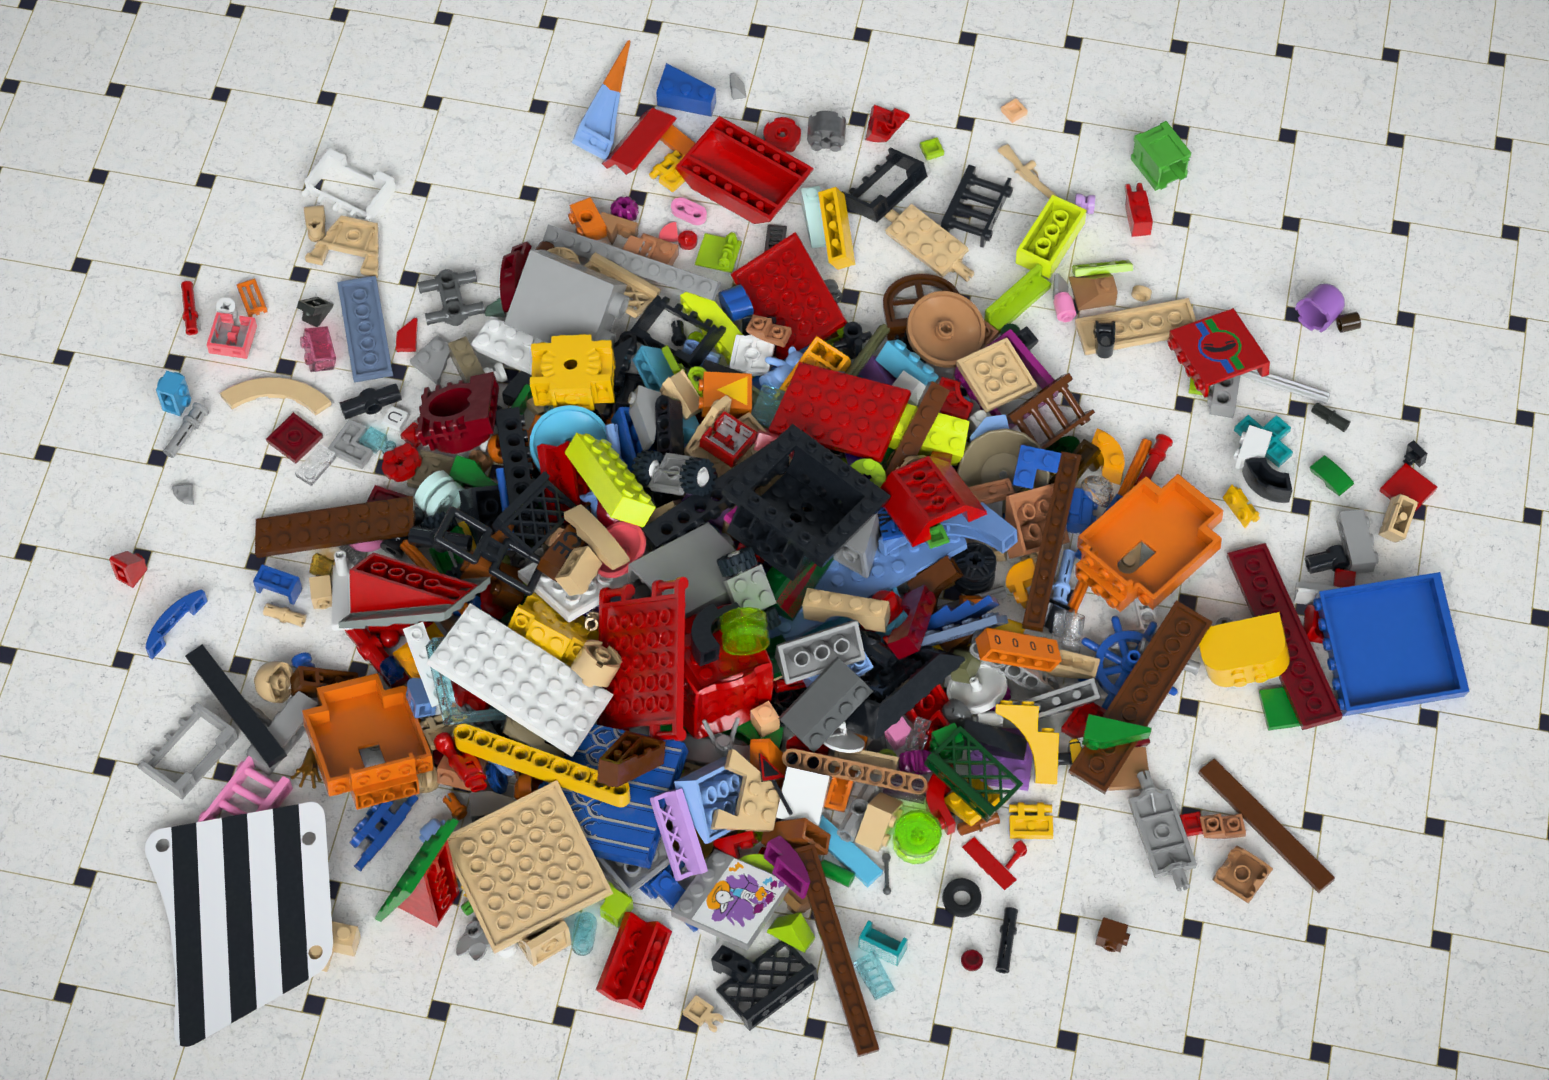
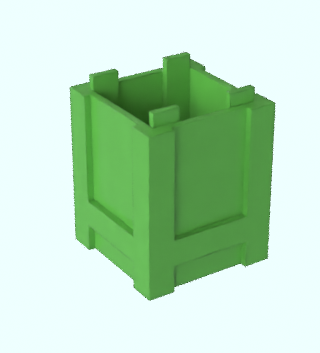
M1167 121L1134 136L1133 141L1135 143L1131 160L1155 191L1166 188L1167 184L1177 179L1181 181L1187 178L1188 161H1190L1189 158H1191V152Z

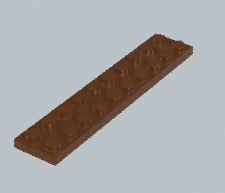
M1176 600L1103 717L1148 727L1209 630L1212 621ZM1138 741L1105 749L1099 748L1098 750L1089 749L1084 745L1068 773L1105 795Z

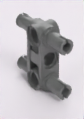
M445 269L439 272L434 277L435 279L418 282L420 294L435 290L440 292L443 305L440 311L425 313L427 325L445 322L452 326H459L469 316L485 314L483 302L469 305L463 304L459 289L460 285L477 282L475 270L458 274L452 270Z

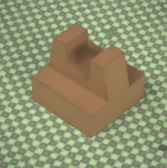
M478 449L473 450L469 454L468 459L476 461L484 473L493 464V460Z

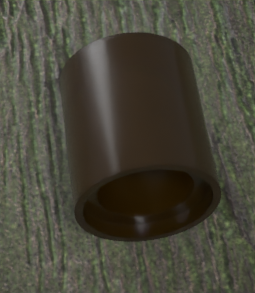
M1351 312L1339 315L1336 319V325L1340 333L1361 328V319L1358 312Z

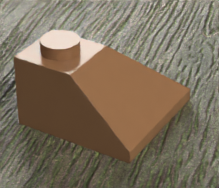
M1112 274L1069 277L1078 311L1116 305L1118 291Z

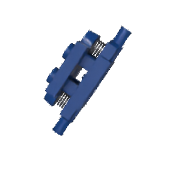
M416 795L410 796L405 802L398 805L397 808L394 800L371 806L366 813L368 818L365 816L354 827L353 831L356 833L352 836L349 843L354 848L359 846L363 850L362 857L354 865L357 870L362 871L365 865L372 860L410 812L411 807L419 799ZM378 822L384 825L380 827V831L375 828Z

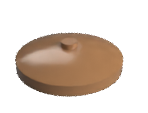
M937 291L923 296L915 303L907 318L906 333L910 346L920 358L934 366L951 368L957 367V360L980 350L985 338V324L980 311L969 299L958 293Z

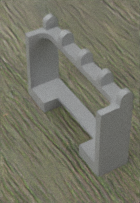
M198 702L191 707L194 714L187 721L182 718L178 721L182 727L173 737L168 733L164 736L168 742L158 752L152 749L150 753L154 757L148 763L142 761L137 765L141 771L182 800L238 739L235 728ZM202 717L222 732L215 739V747L191 773L186 771L174 783L154 767L195 722Z

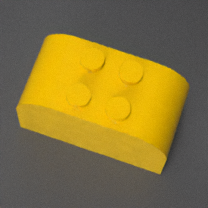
M1279 612L1210 626L1199 644L1202 660L1209 679L1221 687H1243L1247 683H1263L1284 673L1290 661Z

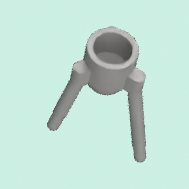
M739 717L735 719L729 736L720 735L717 738L714 736L705 719L702 720L711 743L715 745L716 752L723 755V757H727L728 751L732 749V742L735 740L734 736L740 720Z

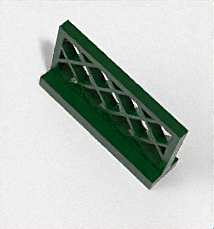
M961 726L932 752L924 763L929 770L986 822L1023 785L1015 775ZM961 734L966 739L967 746H955V738ZM943 750H952V760H943L939 754ZM955 750H967V761H956ZM970 750H978L982 753V761H971ZM956 765H968V775H959L956 772ZM971 765H983V775H971ZM986 765H995L998 768V775H986ZM972 779H983L984 790H976L972 787ZM987 779H998L999 790H987ZM1002 779H1010L1016 786L1012 790H1002ZM987 794H999L1000 802L994 807L988 801Z

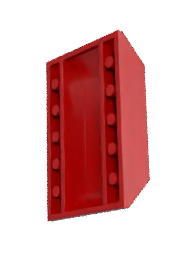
M721 116L713 122L675 166V169L691 189L753 224L770 222L814 170L808 164Z

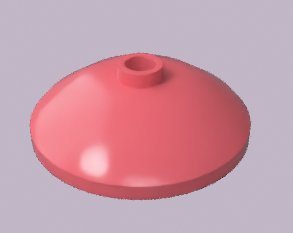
M625 521L614 523L606 529L628 555L630 562L614 570L602 562L598 570V574L602 577L617 578L628 573L629 563L641 558L646 548L645 533L638 525Z

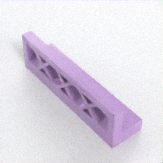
M683 789L668 790L651 797V805L675 881L707 872L708 869ZM663 798L667 805L665 812L660 809L658 800ZM668 819L672 821L673 829L671 832L668 831L666 828V822ZM674 840L680 846L678 853L672 847ZM680 861L685 863L687 872L681 874L679 869Z

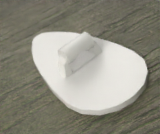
M845 722L823 743L830 749L846 753L862 751L865 746V742L860 737L846 730Z

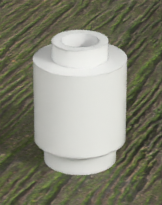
M986 711L972 716V720L1000 729L1003 728V716L996 714L995 711Z

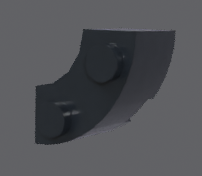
M1266 458L1245 459L1242 473L1248 486L1259 496L1267 500L1289 503L1292 494L1289 473L1274 470L1267 463Z

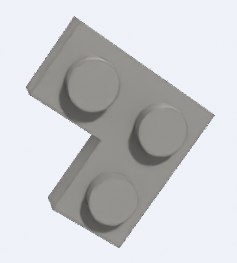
M349 419L328 447V452L363 469L373 455L371 449L359 444L367 432L366 426Z

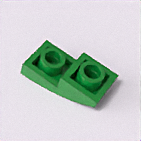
M1325 455L1310 466L1311 472L1323 480L1326 487L1338 496L1354 485V481Z

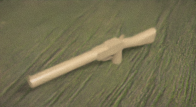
M1008 144L998 149L1000 154L1013 163L1017 169L1015 173H1019L1025 181L1035 186L1049 199L1052 195L1057 196L1039 181L1038 172L1033 169L1036 167L1035 161L1031 160L1023 166Z

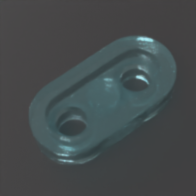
M580 913L575 919L571 946L573 952L579 956L588 955L593 950L597 920L592 913ZM588 923L590 924V926L588 928H584L583 924ZM584 943L586 947L580 948L579 945Z

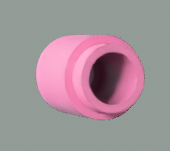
M1067 292L1056 294L1053 304L1057 319L1063 322L1072 321L1076 316L1072 297Z

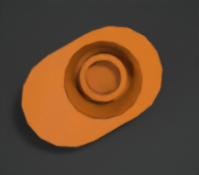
M521 774L515 783L514 798L518 800L538 790L543 780Z

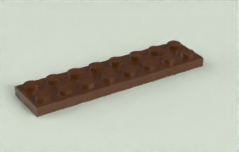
M408 496L256 519L255 555L257 558L409 536L410 528L415 526V498Z

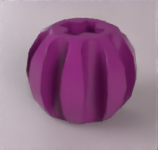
M621 196L612 202L610 214L633 221L638 216L639 207L631 197Z

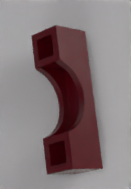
M926 585L905 593L901 607L908 617L899 627L891 632L887 643L898 659L916 653L921 648L936 603L935 595L929 591Z

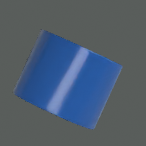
M741 284L718 293L722 310L732 322L754 314L752 303Z

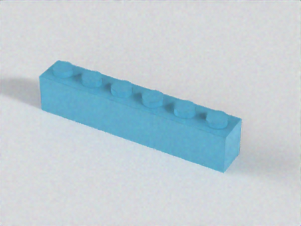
M641 345L632 359L646 388L660 392L663 382L668 377L674 375L660 348ZM695 415L687 420L683 418L685 444L689 443L697 427L700 425Z

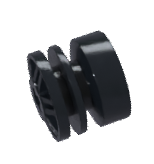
M978 542L967 543V549L954 556L955 562L964 575L955 581L954 586L963 595H975L990 590L993 587L997 562L994 552L985 544Z

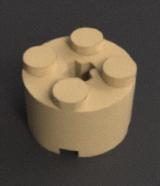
M587 640L571 665V669L582 678V683L588 687H593L594 685L608 687L622 662L616 650L610 646L608 648L601 646L603 642L598 640Z

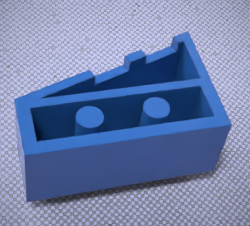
M666 63L656 92L657 106L712 117L716 105V88Z

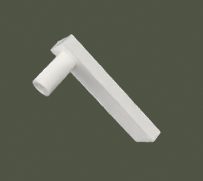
M339 550L334 553L335 565H333V631L350 630L339 628V621L350 614V569L354 565L348 564L346 552Z

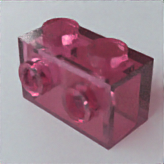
M328 326L305 328L303 336L300 337L301 348L305 349L304 360L305 364L309 365L310 372L334 370L336 356Z

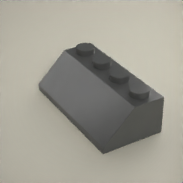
M837 657L778 719L805 746L815 753L873 691Z

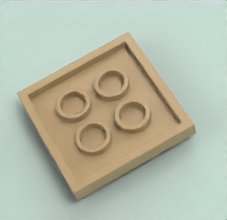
M1008 338L987 346L956 362V366L985 413L1026 395L1038 387Z

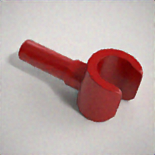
M1021 840L1012 847L1016 853L1005 865L1008 870L1019 857H1023L1027 853L1026 845Z

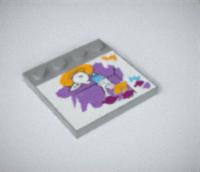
M715 849L705 862L708 871L696 875L671 910V916L748 950L790 888L774 874Z

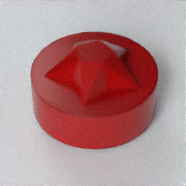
M689 230L681 232L678 236L679 246L684 250L694 249L697 245V235Z

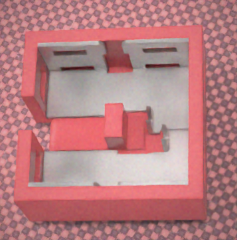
M217 312L207 341L208 352L210 354L247 359L257 329L255 318L239 316L240 327L234 326L232 314Z

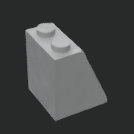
M878 512L834 556V560L866 579L869 577L879 544L878 539L881 537Z

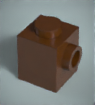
M1103 917L1095 945L1101 946L1109 952H1121L1122 946H1127L1130 934L1127 933L1128 925Z

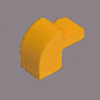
M1033 558L1015 564L1006 576V587L1010 593L1014 594L1016 603H1020L1024 609H1026L1029 597L1027 588L1031 586L1036 566Z

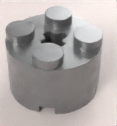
M819 111L813 117L810 115L808 118L807 141L811 145V149L819 151L823 148L834 152L840 151L841 146L845 143V117L842 116L841 118L838 116V113L833 111Z

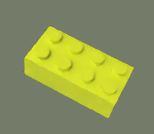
M1052 195L1018 247L1015 263L1029 270L1039 264L1042 266V276L1050 279L1084 226L1087 210Z
M906 405L888 446L889 448H897L917 406ZM938 413L917 456H931L932 451L953 454L951 465L957 466L964 455L970 421Z

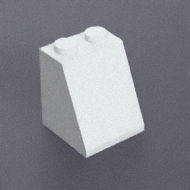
M787 767L782 793L793 814H788L780 799L776 818H780V821L806 818L819 827L831 777Z

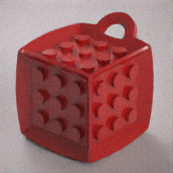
M742 611L740 613V622L722 628L713 634L720 645L719 660L701 667L697 664L691 652L692 624L699 613L685 619L683 725L694 739L709 736L702 723L704 719L715 735L732 729L737 717L740 719L738 726L750 721V710L768 701L771 703L774 688L772 662L757 632Z

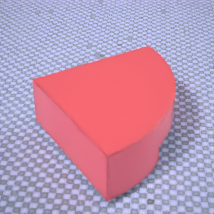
M676 222L664 226L660 231L659 239L668 242L678 241Z

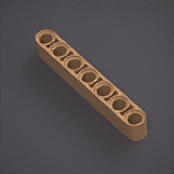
M788 749L782 756L783 763L787 767L915 795H922L928 789L927 780L917 774L798 749ZM791 753L798 755V761L795 764H789L787 761L788 755ZM812 757H817L819 760V765L815 769H811L808 766V761ZM832 762L840 764V769L837 773H831L829 770V765ZM853 766H859L861 769V774L856 778L850 775V769ZM875 770H879L882 773V778L878 782L871 780V773ZM895 775H901L903 778V783L898 787L893 786L891 782L892 777ZM916 779H921L924 782V787L920 791H915L912 787Z

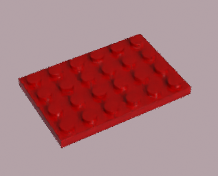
M796 232L731 273L735 284H741L749 297L754 310L753 315L776 317V325L791 328L792 334L785 347L776 345V358L786 359L789 355L788 349L790 347L800 351L811 345L816 336L823 340L848 323Z
M799 362L771 422L769 432L781 435L788 427L794 424L825 448L882 462L909 401L911 392L908 389Z

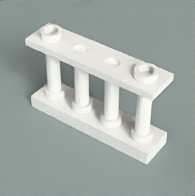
M420 622L404 628L406 640L432 708L436 706L435 716L443 714V711L448 709L450 711L454 710L452 698L443 674L427 665L434 650L424 623Z

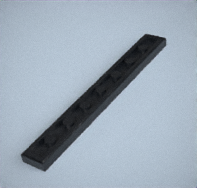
M203 644L185 655L188 662L270 768L287 756L286 752Z

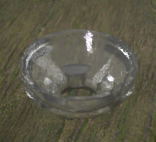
M1102 475L1087 476L1081 483L1086 495L1101 507L1107 508L1114 498L1113 484Z

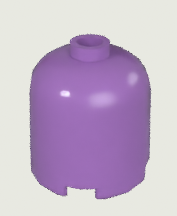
M1319 284L1296 304L1295 310H1298L1300 315L1298 320L1310 331L1316 329L1320 330L1319 332H1323L1342 313L1345 307V299L1341 291L1334 285Z

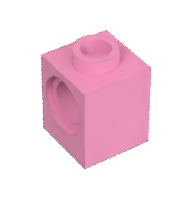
M903 717L884 733L885 738L895 751L913 740V730Z

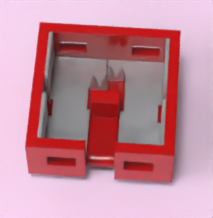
M724 411L714 423L713 431L716 433L711 436L713 428L709 427L701 436L699 447L733 468L756 442L758 432Z

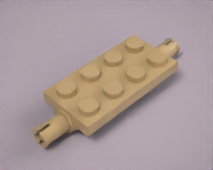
M910 204L901 214L891 209L884 216L892 222L885 230L886 234L943 278L949 272H956L966 282L970 280L968 277L972 278L974 276V271L962 263L964 255L969 251L968 247L913 204Z

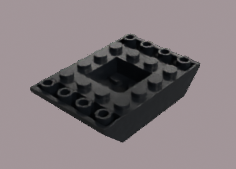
M929 646L921 647L918 652L902 659H897L896 664L890 669H885L873 659H869L873 668L860 678L873 692L844 721L846 729L875 740L880 738L905 713L912 710L922 698L927 697L931 690L943 683L949 674L956 671L965 661V658Z

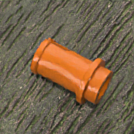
M453 792L448 793L447 795L452 801L450 802L444 796L443 803L450 809L453 818L457 820L463 819L468 813L467 807L460 803Z

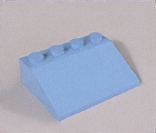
M722 757L674 781L675 789H683L694 827L705 844L732 831L727 829H711L715 810L721 809L735 815L743 776L724 769L727 757Z

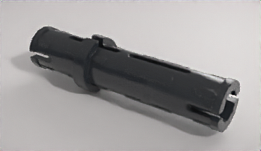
M1006 907L1004 909L1003 925L1000 926L999 930L1001 938L995 970L1003 974L1009 973L1014 935L1017 934L1015 926L1018 909L1013 907Z

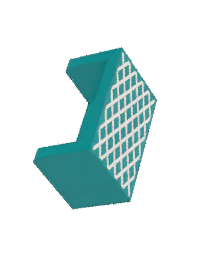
M868 920L859 936L858 948L898 966L907 950L908 939L903 938L900 942L873 929V922Z

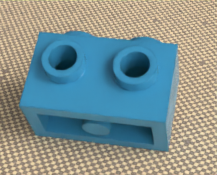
M166 370L164 376L160 377L156 392L162 410L181 417L185 408L191 403L185 376L178 372L173 373Z

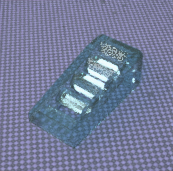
M875 951L854 962L858 973L875 1001L895 991ZM869 962L873 963L872 966L865 969V964ZM876 969L878 973L869 977L868 972ZM878 977L882 978L881 981L875 984L872 983V980ZM883 984L887 986V988L879 992L875 989Z

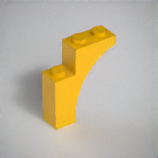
M1000 700V704L995 705V713L1012 722L1021 731L1030 746L1035 766L1034 783L1057 784L1059 733H1054L1053 728H1042L1041 732H1038L1039 706H1034V702L1021 701V705H1013V701Z

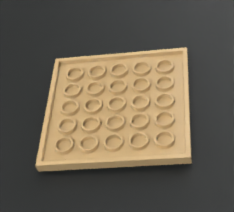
M557 780L451 833L447 839L456 875L494 954L613 894Z

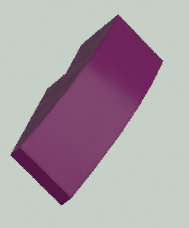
M781 836L768 841L763 857L774 866L772 874L801 899H804L810 884L809 875L804 863L791 845Z

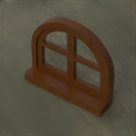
M931 274L908 275L892 283L883 297L885 323L887 328H890V332L887 334V341L894 340L897 334L899 338L905 336L907 318L895 319L893 306L915 304L924 296L922 285H930L942 291L960 294L957 288L946 279ZM915 285L917 298L894 300L900 291Z

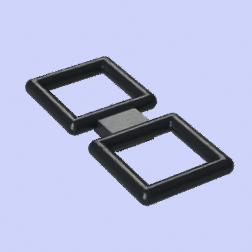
M453 506L450 507L434 536V542L473 565L477 564L481 557L492 562L488 570L490 575L525 595L531 596L541 578L542 572L535 569L528 585H525L500 571L499 566L508 548L536 564H539L541 557L535 553L530 557L509 538H505L502 543L491 538L493 534L492 528ZM454 517L483 533L473 554L443 538Z

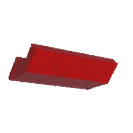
M655 108L647 110L602 164L607 169L616 165L626 175L633 172L677 118Z
M567 441L559 446L538 445L537 451L541 474L545 471L550 475L548 480L577 506L580 504L584 506L587 502H583L580 499V495L587 494L590 488L565 454L571 441ZM546 488L544 490L545 497L554 498L553 493ZM546 503L547 510L556 511L555 503ZM559 504L560 511L570 510L565 504ZM548 515L549 523H558L557 516ZM565 521L562 525H569V522Z
M625 912L596 991L611 1001L643 1010L672 931L658 921L645 922L634 913Z

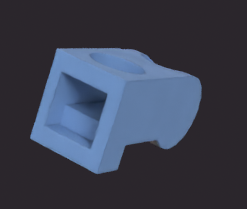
M409 679L407 682L406 698L414 718L435 715L436 706L432 708L422 679Z

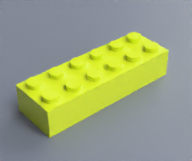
M576 433L565 454L609 516L644 527L656 508L651 501V497L645 493L643 486L636 481L635 475L628 470L627 464L620 459V455L614 451L609 441L595 439L590 434L582 435Z

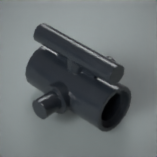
M849 322L844 326L843 338L833 342V347L836 349L842 348L843 354L855 360L862 350V344L869 340L872 334L870 331L863 333L861 325L857 322Z

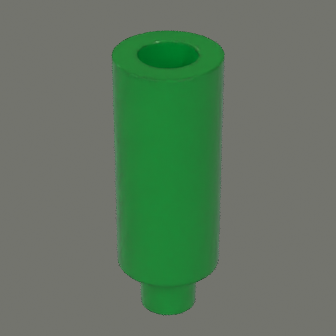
M823 859L821 865L825 877L849 888L853 883L855 873Z

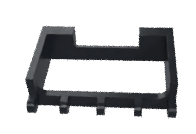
M890 147L888 149L889 154L886 156L887 162L882 166L876 165L874 167L876 172L870 177L864 176L862 178L863 183L857 189L852 187L849 190L850 194L842 191L845 194L847 209L877 223L928 177L924 162ZM894 165L906 170L907 179L887 198L879 195L870 204L859 199L865 191Z
M657 295L630 331L636 335L638 343L662 350L666 345L653 339L647 331L662 311L666 310L707 332L691 355L680 349L675 351L670 348L678 364L682 363L689 370L700 366L726 332V327L720 326L717 328L714 324L711 327L713 321L710 319L702 323L696 320L697 312L692 311L690 315L681 312L683 309L682 304L678 303L673 308L668 305L670 298L665 296L661 299Z

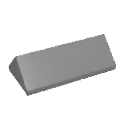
M857 620L776 645L775 659L786 685L821 674L837 657L846 665L866 659Z

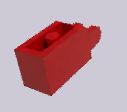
M1137 183L1136 191L1132 192L1130 184H1125V208L1131 236L1151 235L1153 219L1146 190H1143L1142 183Z

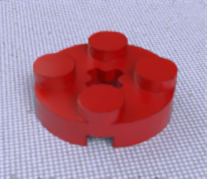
M778 117L770 124L768 122L765 125L763 139L784 152H793L801 141V129L795 124L794 120L787 117ZM781 132L785 133L784 137H780L778 135H780Z
M405 443L384 453L382 470L388 479H392L395 482H403L416 474L414 470L417 466L420 468L422 457L410 443Z

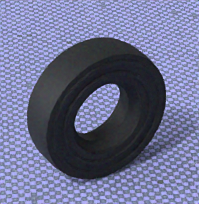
M958 878L947 884L943 891L942 900L945 909L950 914L964 918L973 915L979 909L982 895L976 883L969 879ZM958 891H966L971 899L969 903L959 905L954 901V894Z

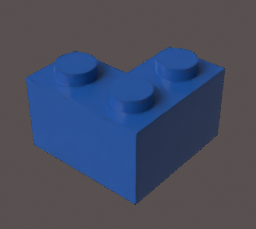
M1020 445L1012 485L1033 489L1037 470L1057 473L1061 453Z

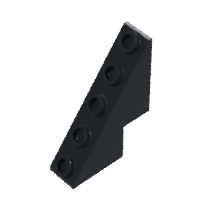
M632 337L613 348L616 362L614 369L615 404L618 399L619 388L624 385V375L626 371L630 370L632 355L635 356L637 352V344L633 343ZM595 403V410H592V412L606 424V419L609 420L611 418L613 403Z

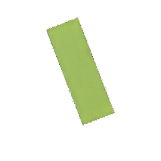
M1130 260L1072 266V273L1075 277L1133 271V264Z

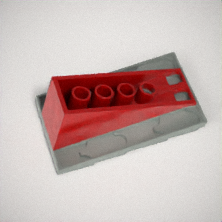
M373 552L350 569V614L339 621V628L365 629L367 626L418 624L420 621H444L450 618L454 611L460 610L464 603L473 600L476 594L483 592L487 585L490 584V577L460 580Z

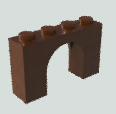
M945 556L908 581L907 585L910 588L908 592L926 585L936 598L932 612L933 615L938 611L937 603L941 592L964 575L954 558ZM973 634L939 645L944 651L953 653L955 649L970 644Z

